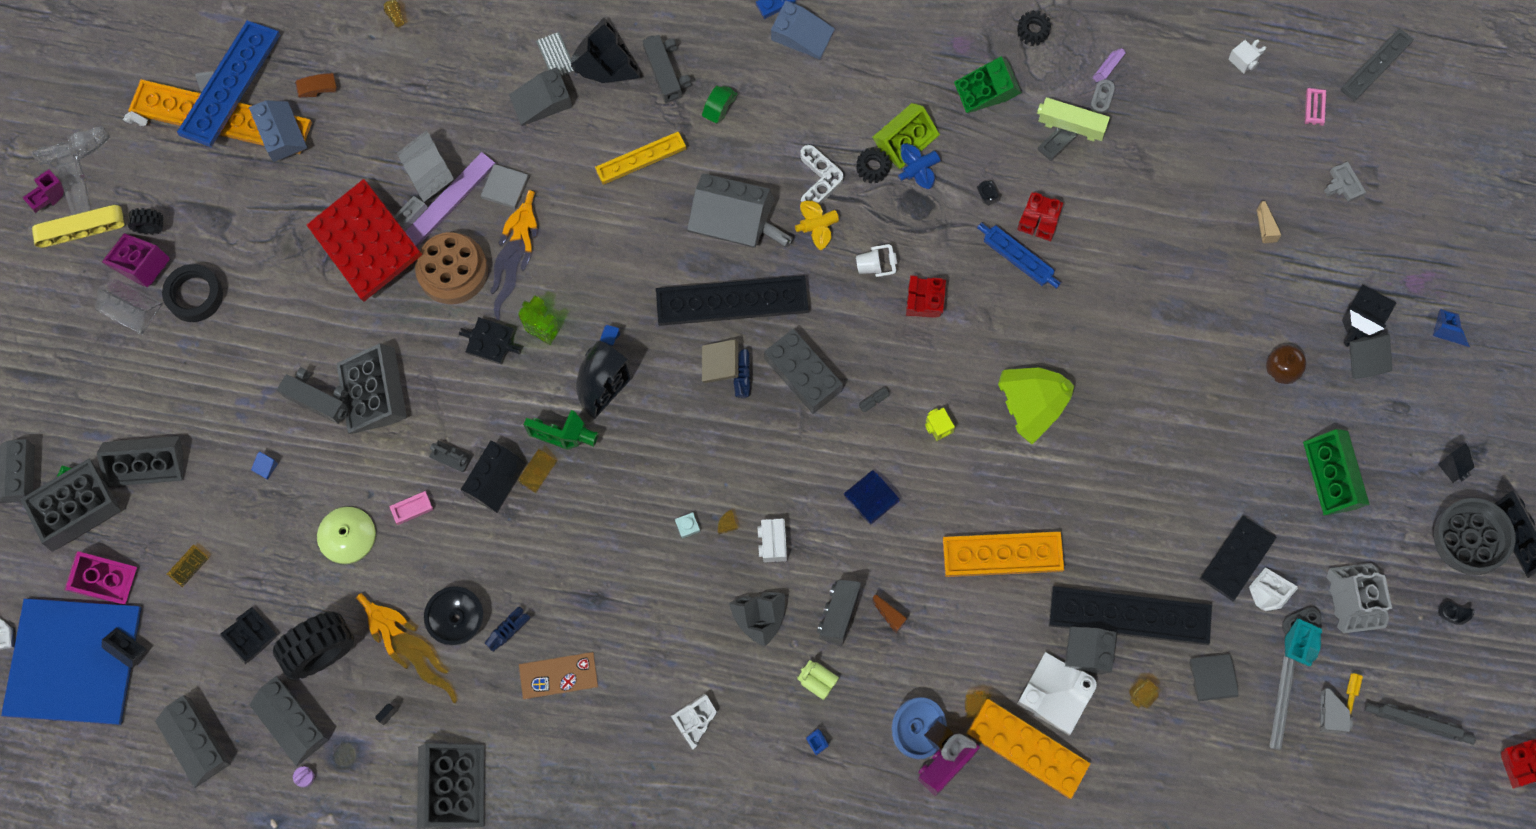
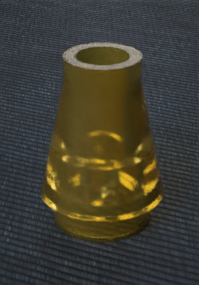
M396 0L385 2L383 4V11L396 28L403 26L405 21L400 3Z

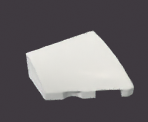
M703 694L672 714L671 718L693 750L696 748V744L702 734L705 733L709 722L714 718L717 711L707 695Z

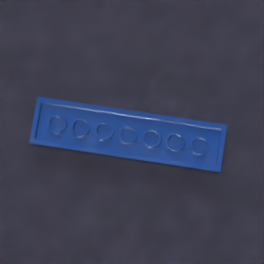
M248 20L245 22L178 129L177 133L179 136L208 147L213 146L280 37L279 31Z

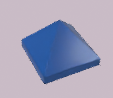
M820 729L815 730L806 737L815 755L829 747L827 739Z

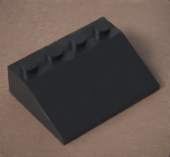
M1511 491L1494 504L1500 507L1512 522L1515 531L1513 552L1527 578L1536 575L1535 522L1528 515L1524 501L1519 498L1515 491Z

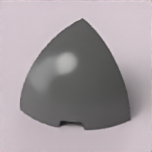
M763 592L761 596L754 598L750 597V595L738 598L730 602L729 605L732 615L741 630L753 641L766 646L774 638L781 625L785 609V595L779 592Z

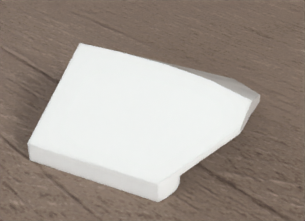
M1265 567L1249 586L1256 606L1264 611L1282 608L1298 587Z

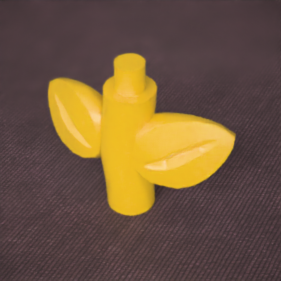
M803 201L801 202L800 210L805 219L801 220L800 224L795 225L796 232L803 231L804 233L812 231L813 243L821 251L830 242L831 232L828 226L839 221L838 214L835 210L823 214L822 208L818 203Z

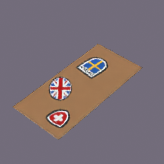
M593 652L519 664L523 699L598 687Z

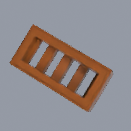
M877 594L874 595L872 599L873 604L897 634L906 623V617Z

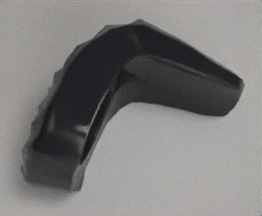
M982 181L977 186L984 204L989 206L999 201L1000 197L992 181Z
M1450 601L1442 602L1438 608V615L1456 625L1467 623L1473 618L1475 613L1472 608H1462Z

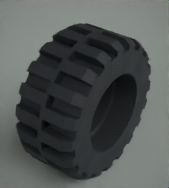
M328 611L311 617L287 631L273 646V655L287 678L299 680L300 678L303 679L309 675H314L316 672L326 669V667L341 659L353 647L355 638L342 615L335 611Z

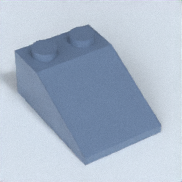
M785 0L771 28V41L821 59L835 28L805 8Z

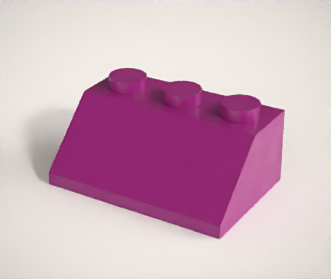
M976 744L974 749L964 748L958 754L955 761L945 760L942 753L937 751L932 757L934 760L930 766L925 764L918 772L920 774L918 781L936 797L978 752L980 747Z

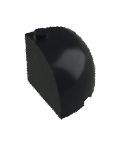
M597 341L586 352V357L580 366L576 381L579 402L583 409L594 419L633 378L628 359L602 341Z

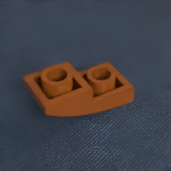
M333 73L313 75L301 78L295 82L298 97H317V93L336 92Z

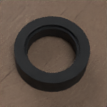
M188 264L175 269L166 278L162 288V297L167 308L178 319L186 322H199L211 317L218 310L223 299V289L220 281L211 270L202 265ZM191 278L206 280L210 291L208 298L202 305L187 309L177 304L176 292L183 282Z

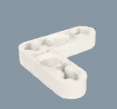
M806 145L801 149V160L821 179L802 196L801 202L813 199L814 202L820 205L843 183V173L815 147ZM805 152H812V157L809 155L805 157ZM823 162L827 167L824 170H820L817 168V164ZM832 175L834 177L838 175V180L834 179L830 186L829 182L832 180ZM825 186L827 192L821 194L817 191V188Z

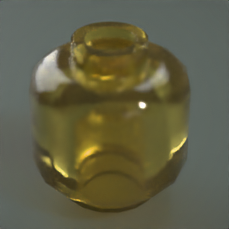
M1148 678L1145 680L1139 679L1129 690V694L1132 697L1130 701L1138 708L1141 706L1150 708L1159 698V688Z

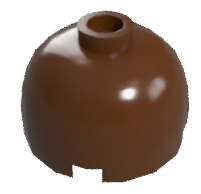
M1282 345L1274 349L1269 355L1266 368L1268 374L1275 378L1276 382L1292 384L1304 374L1307 362L1305 355L1300 349L1291 345Z

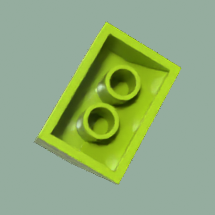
M911 103L872 138L878 148L881 149V152L884 150L886 155L889 156V160L897 168L901 169L906 165L901 157L902 144L914 145L921 152L940 134L924 106Z

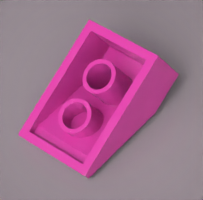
M77 551L64 591L125 605L137 567Z

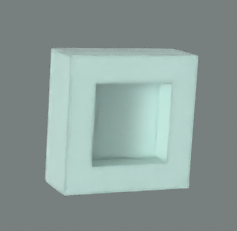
M693 512L675 519L682 539L700 532Z

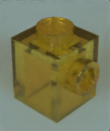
M974 691L973 694L966 695V718H975L985 699L994 702L990 694H985V691Z

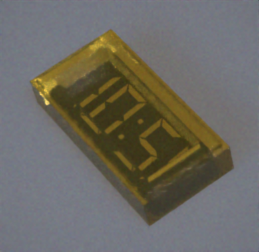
M193 544L167 575L183 587L209 557Z

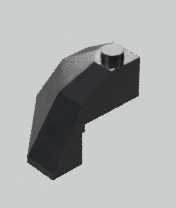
M605 17L584 38L571 57V68L575 73H580L582 77L600 83L631 80L640 77L639 67L630 58L631 54L626 45L620 44L618 40L620 35Z

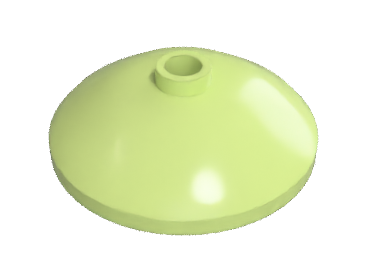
M341 507L333 510L322 520L317 532V542L321 552L329 560L339 564H351L363 559L371 551L376 538L375 525L372 519L364 511L355 507ZM346 529V533L341 535V530Z

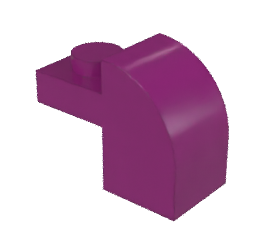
M48 169L34 179L38 187L22 197L36 213L49 203L54 206L61 199L64 187L59 179Z

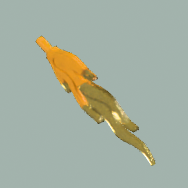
M360 593L356 599L365 608L369 629L374 640L377 643L381 642L379 631H381L387 653L395 662L408 669V665L398 657V653L405 656L414 665L423 681L444 689L449 694L452 702L456 703L455 692L450 684L433 674L424 662L423 656L429 659L437 671L448 674V671L439 664L431 647L418 637L398 629L395 622L400 623L406 629L413 632L416 631V628L410 625L396 610L378 606L373 602L371 603Z

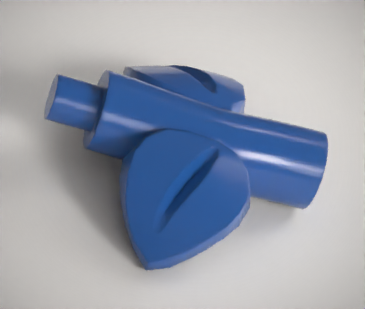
M906 143L902 144L901 157L908 166L902 169L903 172L898 174V178L900 181H903L906 178L910 180L914 177L919 186L931 189L935 182V174L928 167L939 163L940 157L936 151L922 156L916 146Z

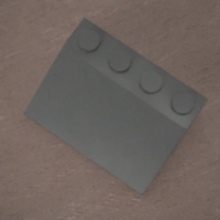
M702 173L695 190L687 230L688 232L755 248L775 199L768 188Z
M379 343L336 363L340 387L345 388V391L348 392L343 403L349 408L345 417L349 434L392 425L407 418L395 348Z
M90 458L20 499L41 543L52 552L121 511L115 497Z
M425 743L419 746L417 829L484 827V745Z

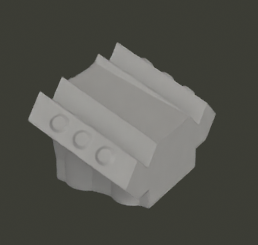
M427 130L397 152L402 165L423 202L454 180Z
M1372 563L1329 568L1326 578L1331 582L1329 592L1334 602V615L1339 619L1337 628L1342 633L1386 628L1389 621L1388 610L1392 609L1385 575H1381L1378 568Z

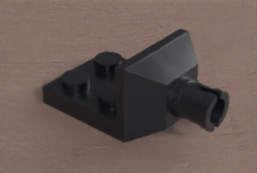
M1362 285L1342 319L1346 332L1349 333L1344 341V345L1349 347L1350 342L1356 339L1380 335L1385 329V323L1397 303Z

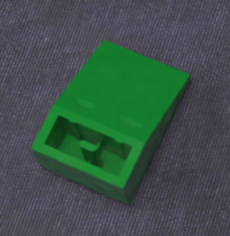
M1002 56L954 81L966 113L1006 102L1021 94L1010 63Z

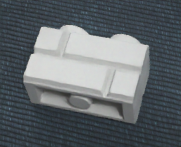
M785 519L761 520V526H758V538H762V545H759V557H763V562L787 561Z

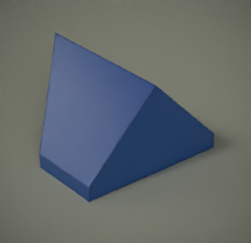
M1440 309L1433 336L1470 347L1461 327L1459 314Z

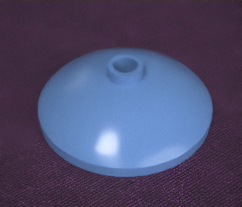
M912 698L904 702L895 713L892 722V736L895 745L904 755L914 759H924L938 751L924 736L937 721L947 727L945 715L937 703L927 698Z

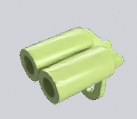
M809 660L805 668L802 667V672L797 677V680L801 682L803 687L822 700H825L840 677L819 663Z

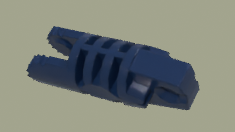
M747 349L738 352V378H733L735 396L743 399L749 397L750 355Z
M520 606L505 621L498 625V628L494 629L490 637L484 642L491 651L494 652L504 645L516 631H519L530 620L531 617L527 613L522 614L524 610Z

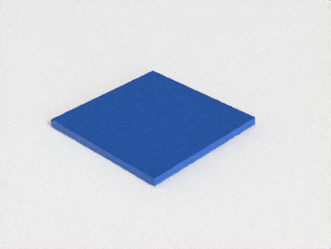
M24 599L1 716L121 725L131 669L102 648V639L115 628H118L136 641L142 608L126 605Z

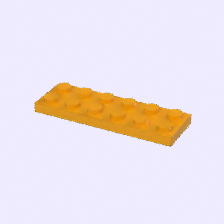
M1061 532L943 537L945 577L1064 571Z
M985 699L966 733L974 740L1068 799H1072L1091 764L989 699Z

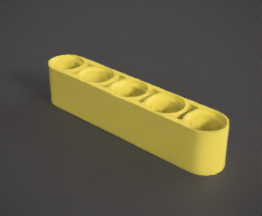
M111 205L32 226L34 245L44 248L122 228L125 224L122 208L118 205Z

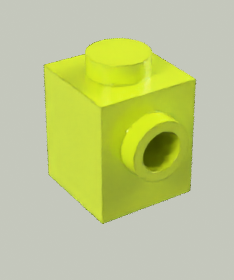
M937 408L928 413L925 427L929 434H933L936 441L954 433L955 426L944 408L940 410Z

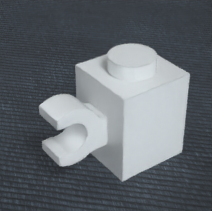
M1244 40L1232 50L1229 56V60L1243 74L1249 69L1252 71L1259 64L1258 59L1266 49L1265 46L1261 49L1256 47L1259 40H1255L1252 45Z

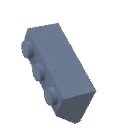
M265 100L249 107L267 153L273 162L307 149L288 102Z

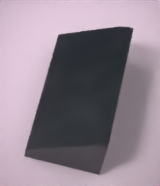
M115 628L102 639V648L130 669L138 663L147 651L145 647L118 628Z

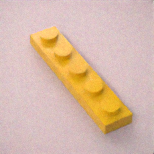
M678 131L595 167V170L602 185L682 152L686 150V145Z

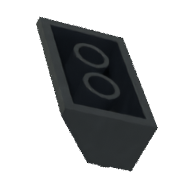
M490 441L463 484L461 491L464 496L498 513L527 463L505 447Z

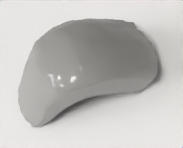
M960 733L955 734L948 739L941 753L945 760L955 761L958 754L964 748L974 749L976 748V743Z

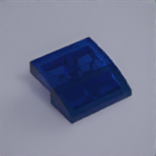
M874 470L844 493V497L870 525L900 501L899 497Z

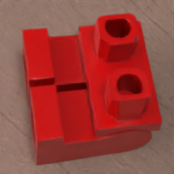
M1031 192L1017 230L1033 235L1038 220L1041 218L1035 236L1051 241L1063 203L1060 200L1050 199L1042 196V194Z
M910 275L906 316L940 317L944 308L946 280L941 278L920 279L918 276Z
M1536 739L1505 748L1501 752V759L1513 789L1536 782Z

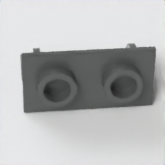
M439 440L436 444L432 443L430 447L432 452L429 458L461 472H464L472 455Z

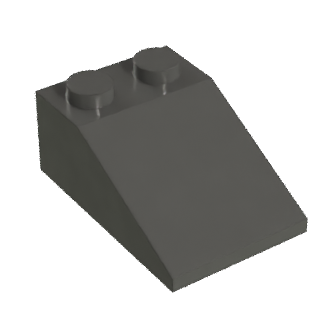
M557 67L538 74L509 94L521 126L572 108L569 94Z

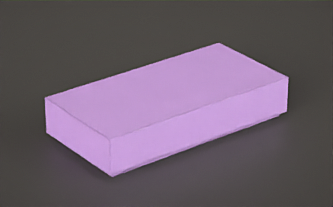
M1122 48L1111 52L1094 74L1093 79L1096 82L1106 79L1126 52Z

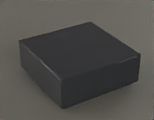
M387 703L375 716V719L382 725H385L398 710L390 703Z

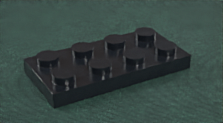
M1242 516L1200 580L1234 602L1277 537L1245 516Z

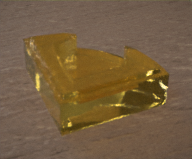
M732 510L726 512L720 518L718 523L719 535L738 530Z

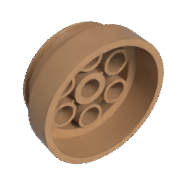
M453 232L441 233L430 238L420 250L423 255L415 262V273L421 288L431 299L443 304H459L470 300L480 292L488 276V263L479 244L466 235ZM449 244H455L454 247L447 248ZM438 251L436 255H430L432 252ZM465 253H470L468 257H462ZM453 261L451 265H445L446 262ZM430 269H436L433 273H428ZM464 270H467V271H468L467 274H465V275H460V273H461L462 271H464ZM451 278L449 282L443 283L444 279Z

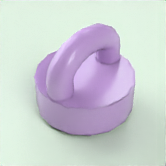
M299 767L293 774V781L299 787L305 788L314 782V772L308 767Z

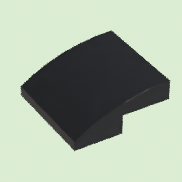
M251 607L237 617L234 624L220 633V637L246 665L277 637V634Z

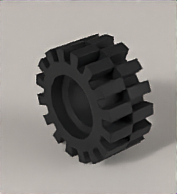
M1031 10V14L1028 11L1025 15L1021 16L1017 27V35L1021 41L1025 40L1024 44L1027 45L1030 42V46H1033L1034 43L1038 46L1040 42L1043 44L1045 39H1048L1051 22H1049V17L1045 18V13L1040 15L1041 11H1038L1036 14L1035 10ZM1029 24H1037L1041 30L1033 33L1027 29V26Z
M871 147V151L866 148L865 152L862 151L860 156L858 155L857 173H859L860 178L863 177V181L869 180V183L872 184V180H875V183H878L879 179L883 181L884 177L888 176L890 160L884 150L881 153L880 148H877V151H875L874 147ZM870 160L878 161L880 168L875 171L869 170L866 167V163Z
M132 209L129 211L128 229L133 232L137 231L139 234L144 233V235H147V233L150 235H154V233L159 234L163 230L164 215L156 210L151 211V209Z

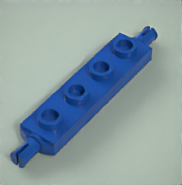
M982 222L978 225L977 229L985 234L983 242L1038 284L1043 286L1049 283L1056 289L1061 285V282L1053 277L1054 269L997 226L988 228Z

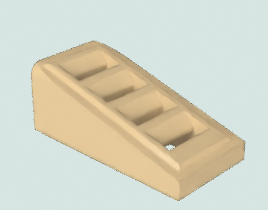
M1262 201L1257 208L1262 242H1278L1281 237L1280 230L1266 202Z

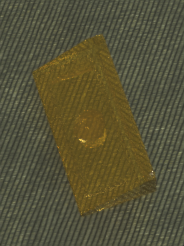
M538 449L519 477V484L536 493L557 461Z

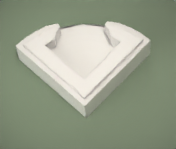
M132 111L125 114L123 118L125 122L130 124L136 122L139 126H146L148 121Z

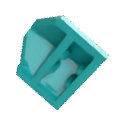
M1297 619L1285 637V657L1310 667L1319 655L1322 629Z

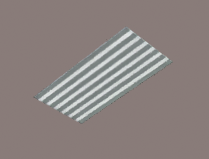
M559 32L536 40L549 70L557 67L561 76L573 71L571 68V58Z

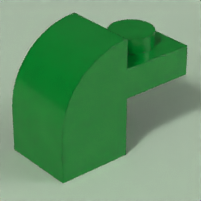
M717 85L710 93L701 116L718 124L725 118L728 106L737 99L738 93L734 92L730 87H720Z

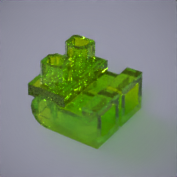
M534 295L530 302H523V308L518 313L519 318L527 333L551 345L560 328L554 316L548 314L546 318L544 317L548 310L544 305L545 302Z

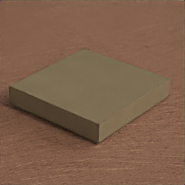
M737 340L702 346V382L710 383L738 378Z

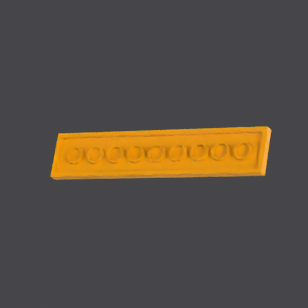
M141 79L128 111H132L145 118L181 126L201 93ZM238 103L219 135L264 146L249 109L252 105ZM294 116L304 141H306L312 121Z

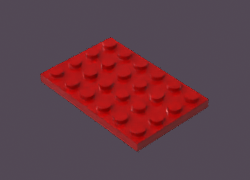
M365 179L361 180L307 224L309 230L363 302L423 255Z

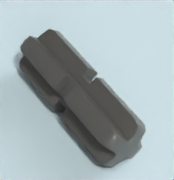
M882 387L873 393L872 397H867L859 403L860 409L863 412H867L876 406V403H880L889 397L888 390Z

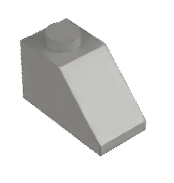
M1324 689L1320 692V732L1335 734L1350 732L1353 726L1350 711L1330 689Z

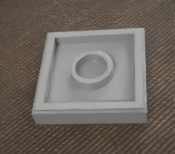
M494 164L482 191L481 198L516 209L529 176L528 174Z

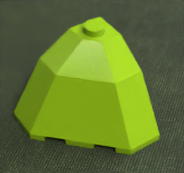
M1043 368L1003 370L998 382L1000 390L1005 392L1008 399L1005 403L1010 415H1014L1017 425L1015 427L1018 434L1030 444L1035 443L1057 420L1070 401L1074 389L1071 381L1063 375Z

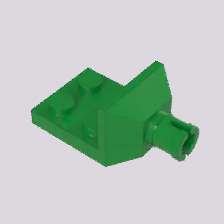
M573 410L570 411L563 430L553 424H550V426L545 425L543 421L537 418H526L523 424L530 437L566 450L578 447L582 442L594 447L599 437L598 432L586 428L584 422Z

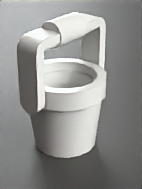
M890 244L871 247L872 251L856 256L859 274L876 273L875 276L879 277L896 273V253H893V248ZM889 247L888 256L892 271L882 273L878 249Z

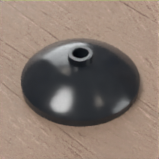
M458 586L447 587L435 593L428 601L424 611V624L428 633L439 643L449 646L461 645L470 641L479 632L484 619L483 607L478 597L472 591ZM455 616H459V620L457 622L453 621V618Z

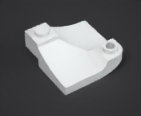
M1045 652L1017 704L1070 736L1096 689V681L1092 676L1083 671L1065 667L1064 662ZM1084 681L1089 682V688L1083 686Z

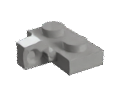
M1348 162L1330 170L1334 179L1331 181L1332 184L1327 185V188L1324 190L1327 197L1338 193V195L1343 194L1347 202H1350L1366 194L1365 189Z

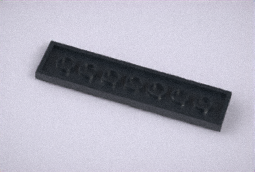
M805 275L656 288L659 326L809 313Z
M1053 586L1049 627L1066 629L1070 627L1099 628L1116 632V635L1208 646L1210 644L1212 605Z

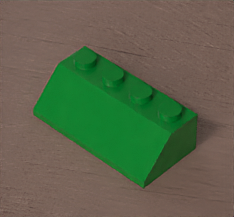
M1335 429L1303 442L1324 516L1353 511L1370 505L1348 431Z

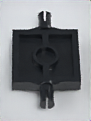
M478 317L472 331L463 328L459 331L460 336L469 338L465 351L467 354L502 365L509 351L519 355L522 347L512 344L514 328Z

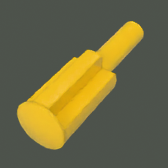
M1351 673L1346 692L1349 695L1346 707L1350 714L1355 697L1359 696L1363 679L1362 675Z

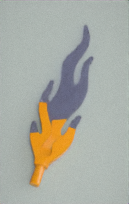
M528 190L525 203H522L507 219L501 239L499 240V246H503L511 231L514 230L511 239L500 251L494 264V285L490 290L491 294H494L499 289L502 271L505 269L506 272L504 286L494 302L496 320H500L502 303L515 288L516 270L520 259L524 254L521 270L525 271L532 255L529 229L532 231L533 238L537 237V223L533 215L532 206L535 195L534 191Z

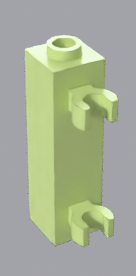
M1047 97L1044 104L1040 103L1037 114H1040L1039 122L1045 123V127L1052 129L1055 126L1087 136V140L1093 142L1095 139L1102 141L1110 118Z

